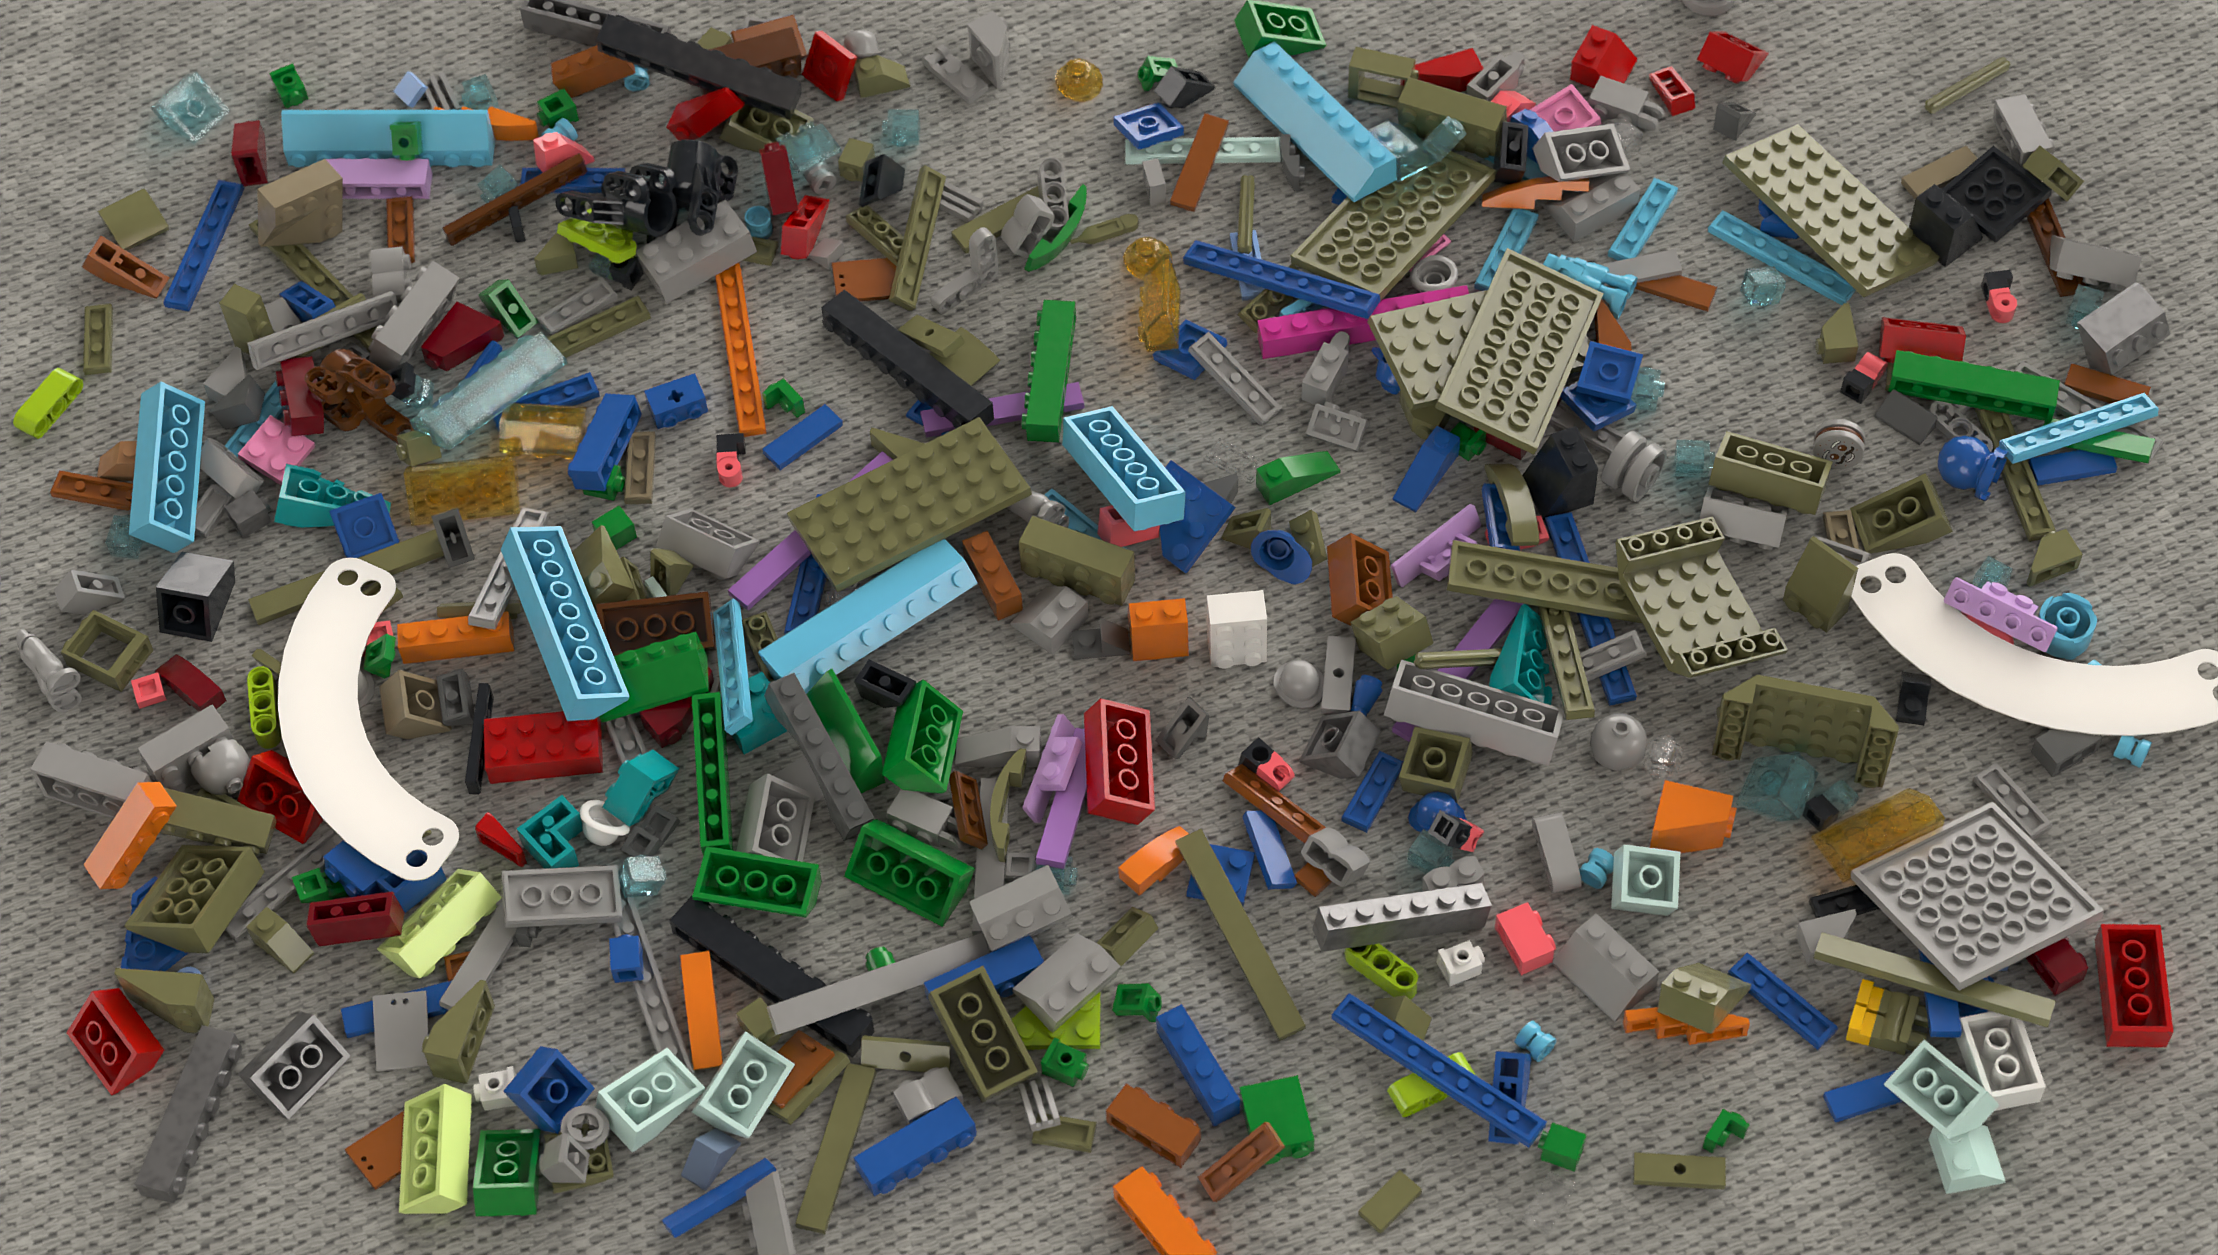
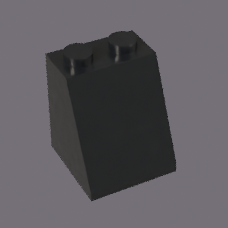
M1936 184L1916 197L1909 228L1917 238L1929 245L1931 250L1940 256L1938 262L1942 266H1948L1982 240L1983 237L1974 216Z
M1577 426L1552 433L1522 475L1543 521L1545 517L1564 514L1593 505L1598 476V467Z
M181 552L156 586L159 632L212 642L235 584L234 561Z

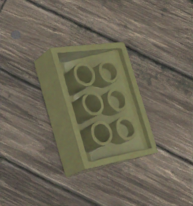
M181 845L124 926L129 931L183 952L209 953L265 871L251 847Z

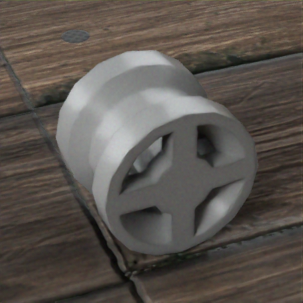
M822 161L813 163L804 173L806 181L812 184V189L816 194H823L833 189L837 182L834 174L829 172L827 164Z

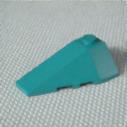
M1527 604L1521 605L1491 673L1489 686L1551 705L1553 697L1552 687L1545 686L1544 674L1550 673L1549 665L1544 662L1541 651L1547 648L1540 616Z

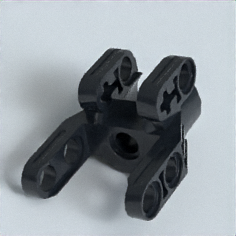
M687 139L675 141L671 144L667 168L673 171L676 178V184L672 189V193L677 205L676 217L669 231L676 228L679 209L685 208L688 212L687 221L691 231L695 235L703 236L713 230L718 204L724 200L728 202L733 198L738 166L731 156L720 155L714 147L702 141ZM722 162L728 167V175L722 171ZM664 178V180H663V182H662V185H663L664 187H665V185H666V179H665V178ZM697 217L702 219L704 223L703 230L697 224ZM647 235V244L654 241L656 237Z
M642 163L633 166L630 173L616 171L607 174L601 186L604 197L577 191H567L557 195L555 204L558 212L566 217L592 223L612 224L619 229L654 237L662 236L669 231L676 217L677 205L672 193V189L676 184V178L673 171L667 167ZM660 174L666 179L665 187L660 183ZM566 197L571 201V210L566 205ZM586 202H588L591 206V214H589L586 211Z

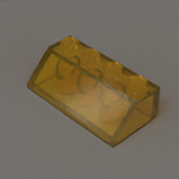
M515 454L416 465L413 467L407 466L404 471L411 526L432 524L431 516L457 507L462 520L520 514L519 477Z
M1907 788L1812 835L1811 838L1843 883L1851 879V870L1943 826L1945 817L1930 796Z

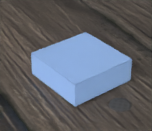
M407 71L393 92L407 106L413 108L428 87L413 73Z

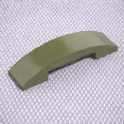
M1485 464L1484 469L1489 483L1496 485L1508 518L1505 528L1512 546H1538L1539 531L1530 491L1522 474L1513 464Z
M1022 748L1009 759L1002 769L991 799V833L995 853L1000 862H1005L1010 841L1009 823H1002L1010 786L1022 788L1027 766L1026 749Z

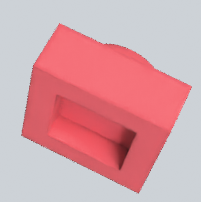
M158 672L131 680L139 709L167 700Z

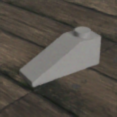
M1010 726L958 739L955 765L963 767H1004L1009 759L1022 748L1026 749V767H1038L1041 760L1042 743L1040 726Z

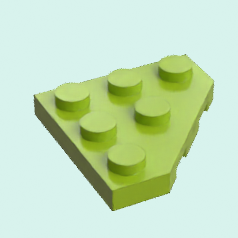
M590 208L586 211L591 214L592 209ZM569 218L558 224V234L566 237L571 242L588 248L591 252L607 257L611 262L621 263L636 254L637 246L636 242L633 241L632 231L616 228L612 224L592 223L574 218Z
M1101 991L1053 1033L1025 1006L1012 1018V1022L1026 1049L1047 1050L1054 1037L1059 1039L1061 1043L1074 1049H1100Z

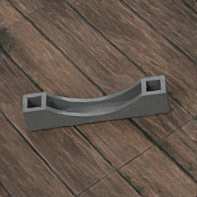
M795 673L769 683L764 697L777 721L791 734L806 757L821 788L830 817L843 841L859 835L861 827L873 821L874 816Z

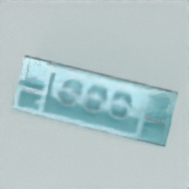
M541 331L535 336H523L512 347L500 352L498 357L490 363L481 366L472 376L460 381L457 387L441 395L435 403L419 411L418 415L410 420L413 430L430 435L434 445L451 450L568 363L567 359Z

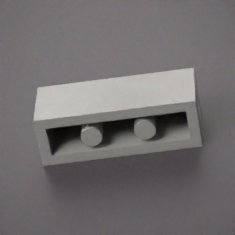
M2025 94L1995 100L1993 120L2017 164L2023 167L2029 156L2039 145L2049 153H2055L2053 140L2048 138L2044 123L2039 121L2035 106L2030 104Z

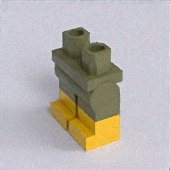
M1862 978L1846 1040L1885 1051L1896 1052V1054L1905 1056L1906 1050L1914 1051L1923 1040L1926 1041L1928 1034L1912 1030L1913 1024L1929 1028L1926 1006L1919 1004L1920 997L1914 995L1910 997L1901 992L1888 991L1873 986L1874 982Z

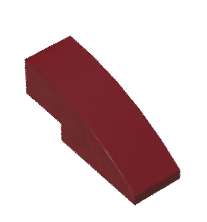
M177 654L155 670V673L158 672L161 679L189 706L192 705L198 712L212 704L217 709L227 701L219 686L192 663Z

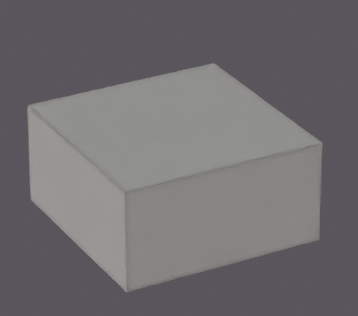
M1158 158L1142 161L1143 183L1150 206L1166 203V183Z

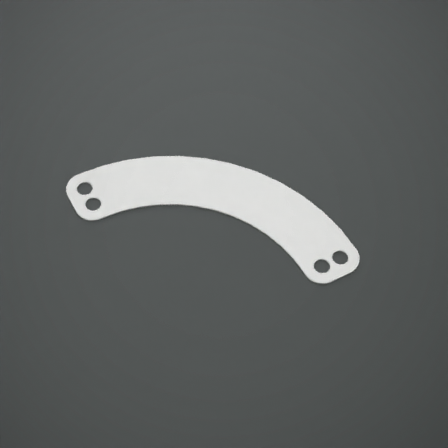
M1897 553L1885 554L1856 566L1858 572L1851 598L1868 622L1895 650L1919 670L1951 691L1985 708L2020 721L2056 730L2091 735L2138 736L2162 734L2200 727L2218 721V700L2213 696V689L2218 686V677L2213 680H2206L2198 674V666L2202 663H2211L2218 669V651L2199 649L2172 659L2126 666H2102L2066 662L2015 646L1975 624L1956 608L1944 603V597L1933 587L1918 565L1905 555ZM1890 567H1899L1905 572L1906 578L1901 583H1892L1887 580L1885 572ZM1869 576L1875 577L1880 581L1881 589L1876 593H1868L1862 589L1860 585L1861 580Z
M343 558L332 563L310 591L294 621L286 643L278 686V713L282 740L291 768L299 784L323 820L346 843L373 863L402 879L420 881L431 877L439 870L457 846L459 831L451 819L425 806L406 792L390 776L376 757L366 737L358 704V676L361 658L368 637L378 617L395 594L396 583L389 572L357 558ZM347 570L356 572L358 579L354 584L346 586L338 582V576L342 572ZM376 581L380 583L381 590L376 595L367 596L361 592V586L365 582ZM430 829H438L443 833L444 837L439 844L430 846L423 842V834ZM421 850L427 854L428 858L422 866L412 867L406 862L407 855L412 851Z

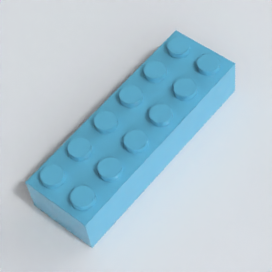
M159 382L141 393L129 535L175 553L194 542L205 401L166 383Z
M1113 406L1063 418L1062 445L1133 531L1145 530L1150 527L1170 524L1184 519L1185 491Z

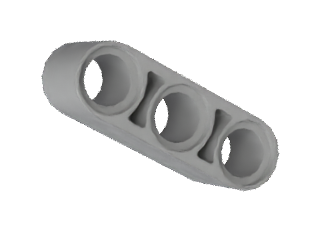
M1050 157L1044 159L1040 164L1037 182L1039 198L1055 215L1054 219H1058L1061 222L1058 225L1052 224L1046 233L1050 237H1056L1067 223L1069 215L1063 165L1058 159ZM1045 171H1052L1056 175L1048 176ZM1048 195H1055V196H1057L1059 199H1058V200H1051V199H1049L1047 196H1048Z
M208 438L201 448L200 469L230 495L238 499L251 490L255 494L257 493L264 480L229 449L211 438Z
M1562 813L1533 817V833L1541 860H1543L1542 863L1548 884L1551 885L1549 886L1551 893L1581 888L1579 867Z

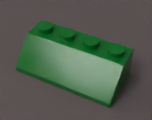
M697 633L682 634L673 639L655 642L646 647L628 650L622 654L615 655L614 659L630 697L624 703L599 717L603 723L688 698L692 695L708 692V660Z
M833 669L827 670L806 695L862 794L885 783V776L882 775V757Z
M924 679L915 685L904 704L896 709L882 775L902 790L943 794L947 791L963 710Z
M875 819L861 827L844 877L943 927L967 892L975 868Z
M706 846L692 898L693 900L806 918L816 905L822 882L819 864Z

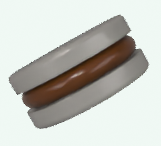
M1834 419L1826 421L1818 426L1815 431L1813 454L1816 457L1833 461L1831 468L1846 469L1853 467L1863 459L1865 433L1860 426L1848 420Z

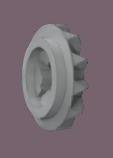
M586 1105L578 1106L571 1109L564 1116L561 1123L562 1134L569 1133L585 1150H596L600 1144L606 1141L609 1133V1121L606 1115L598 1108ZM585 1120H588L587 1124H589L591 1131H588L586 1137H583L579 1129L582 1128Z

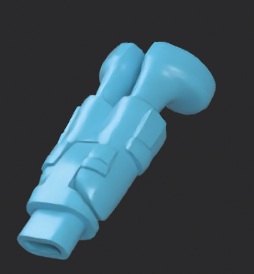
M1549 253L1543 265L1604 293L1602 299L1609 303V310L1617 320L1624 310L1627 299H1630L1638 277L1626 274L1622 276L1611 274L1608 267L1593 262L1588 263L1580 258H1566L1565 255L1558 257ZM1605 284H1608V285H1610V286H1612V287H1614V288H1616V289H1613V288H1610V287H1606V286H1604V285H1605Z

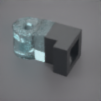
M596 253L588 264L594 274L619 282L624 288L631 291L644 274L640 261L636 256L621 263H614L607 257Z
M405 362L387 371L393 381H398L395 383L396 388L391 395L416 409L432 407L434 383L414 373V366Z
M1839 780L1817 798L1813 797L1807 801L1802 816L1821 833L1853 807L1860 796L1844 780Z

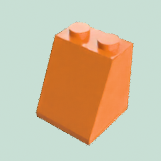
M1185 598L1129 603L1128 622L1133 661L1189 656L1188 618Z
M1665 780L1650 848L1680 851V854L1721 848L1724 837H1731L1737 808L1731 807L1734 796Z

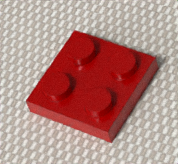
M822 30L814 33L801 75L836 102L842 101L845 97L857 56Z

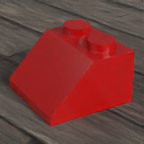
M1592 25L1572 60L1570 80L1591 88H1595L1600 76L1625 84L1638 58L1616 33Z
M1710 31L1697 60L1704 63L1702 67L1714 73L1719 70L1726 74L1725 79L1739 84L1740 81H1749L1769 53L1725 31Z

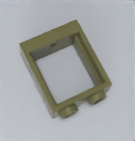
M1355 46L1349 64L1348 98L1398 108V100L1408 78L1418 80L1419 71L1415 70L1416 59ZM1368 72L1405 80V85L1365 78L1364 74Z
M93 610L87 618L82 620L79 629L72 638L64 643L61 654L67 666L122 692L154 649L147 635ZM101 632L128 644L109 670L81 658Z

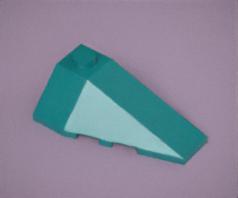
M286 464L274 522L301 528L334 526L329 513L330 510L370 497L372 494L363 490L352 491L345 488V483L337 479L334 483L321 477V472L314 469ZM384 500L388 512H390L391 502Z

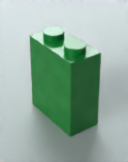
M1298 1075L1239 1087V1098L1248 1135L1264 1122H1268L1285 1146L1265 1164H1274L1280 1158L1289 1156L1303 1158L1309 1155L1310 1152H1314L1315 1140Z

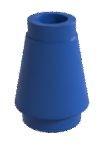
M1362 675L1360 680L1356 681L1350 712L1360 711L1367 717V714L1383 691L1381 688L1382 682L1379 679L1370 675Z

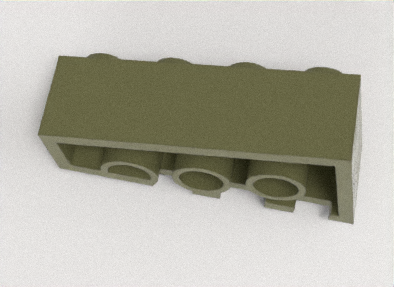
M164 788L177 807L159 833L211 843L216 846L251 847L255 856H258L259 853L267 854L277 823L274 815Z

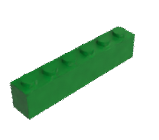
M1044 300L1042 310L1037 311V326H1040V329L1034 332V346L1037 349L1031 352V367H1034V370L1028 373V388H1031L1030 393H1025V409H1028L1027 414H1022L1021 428L1026 430L1027 441L1059 443L1076 326V302Z
M1897 350L1892 366L1888 392L1894 389L1903 395L2051 422L2057 405L2060 380L2051 379L2046 376L2040 377L2024 374L2019 371L1997 369L1992 366H1980L1965 361L1942 359L1938 356L1915 354L1911 351Z
M720 692L692 695L700 847L704 856L706 846L733 851L727 738L724 727L722 697Z

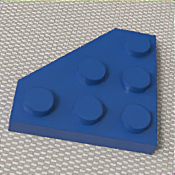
M1170 460L1165 468L1185 491V508L1183 520L1160 525L1162 555L1184 573H1187L1236 507Z
M156 876L132 894L131 915L158 879ZM126 930V948L124 957H122L121 968L167 971L187 955L188 952L180 951Z

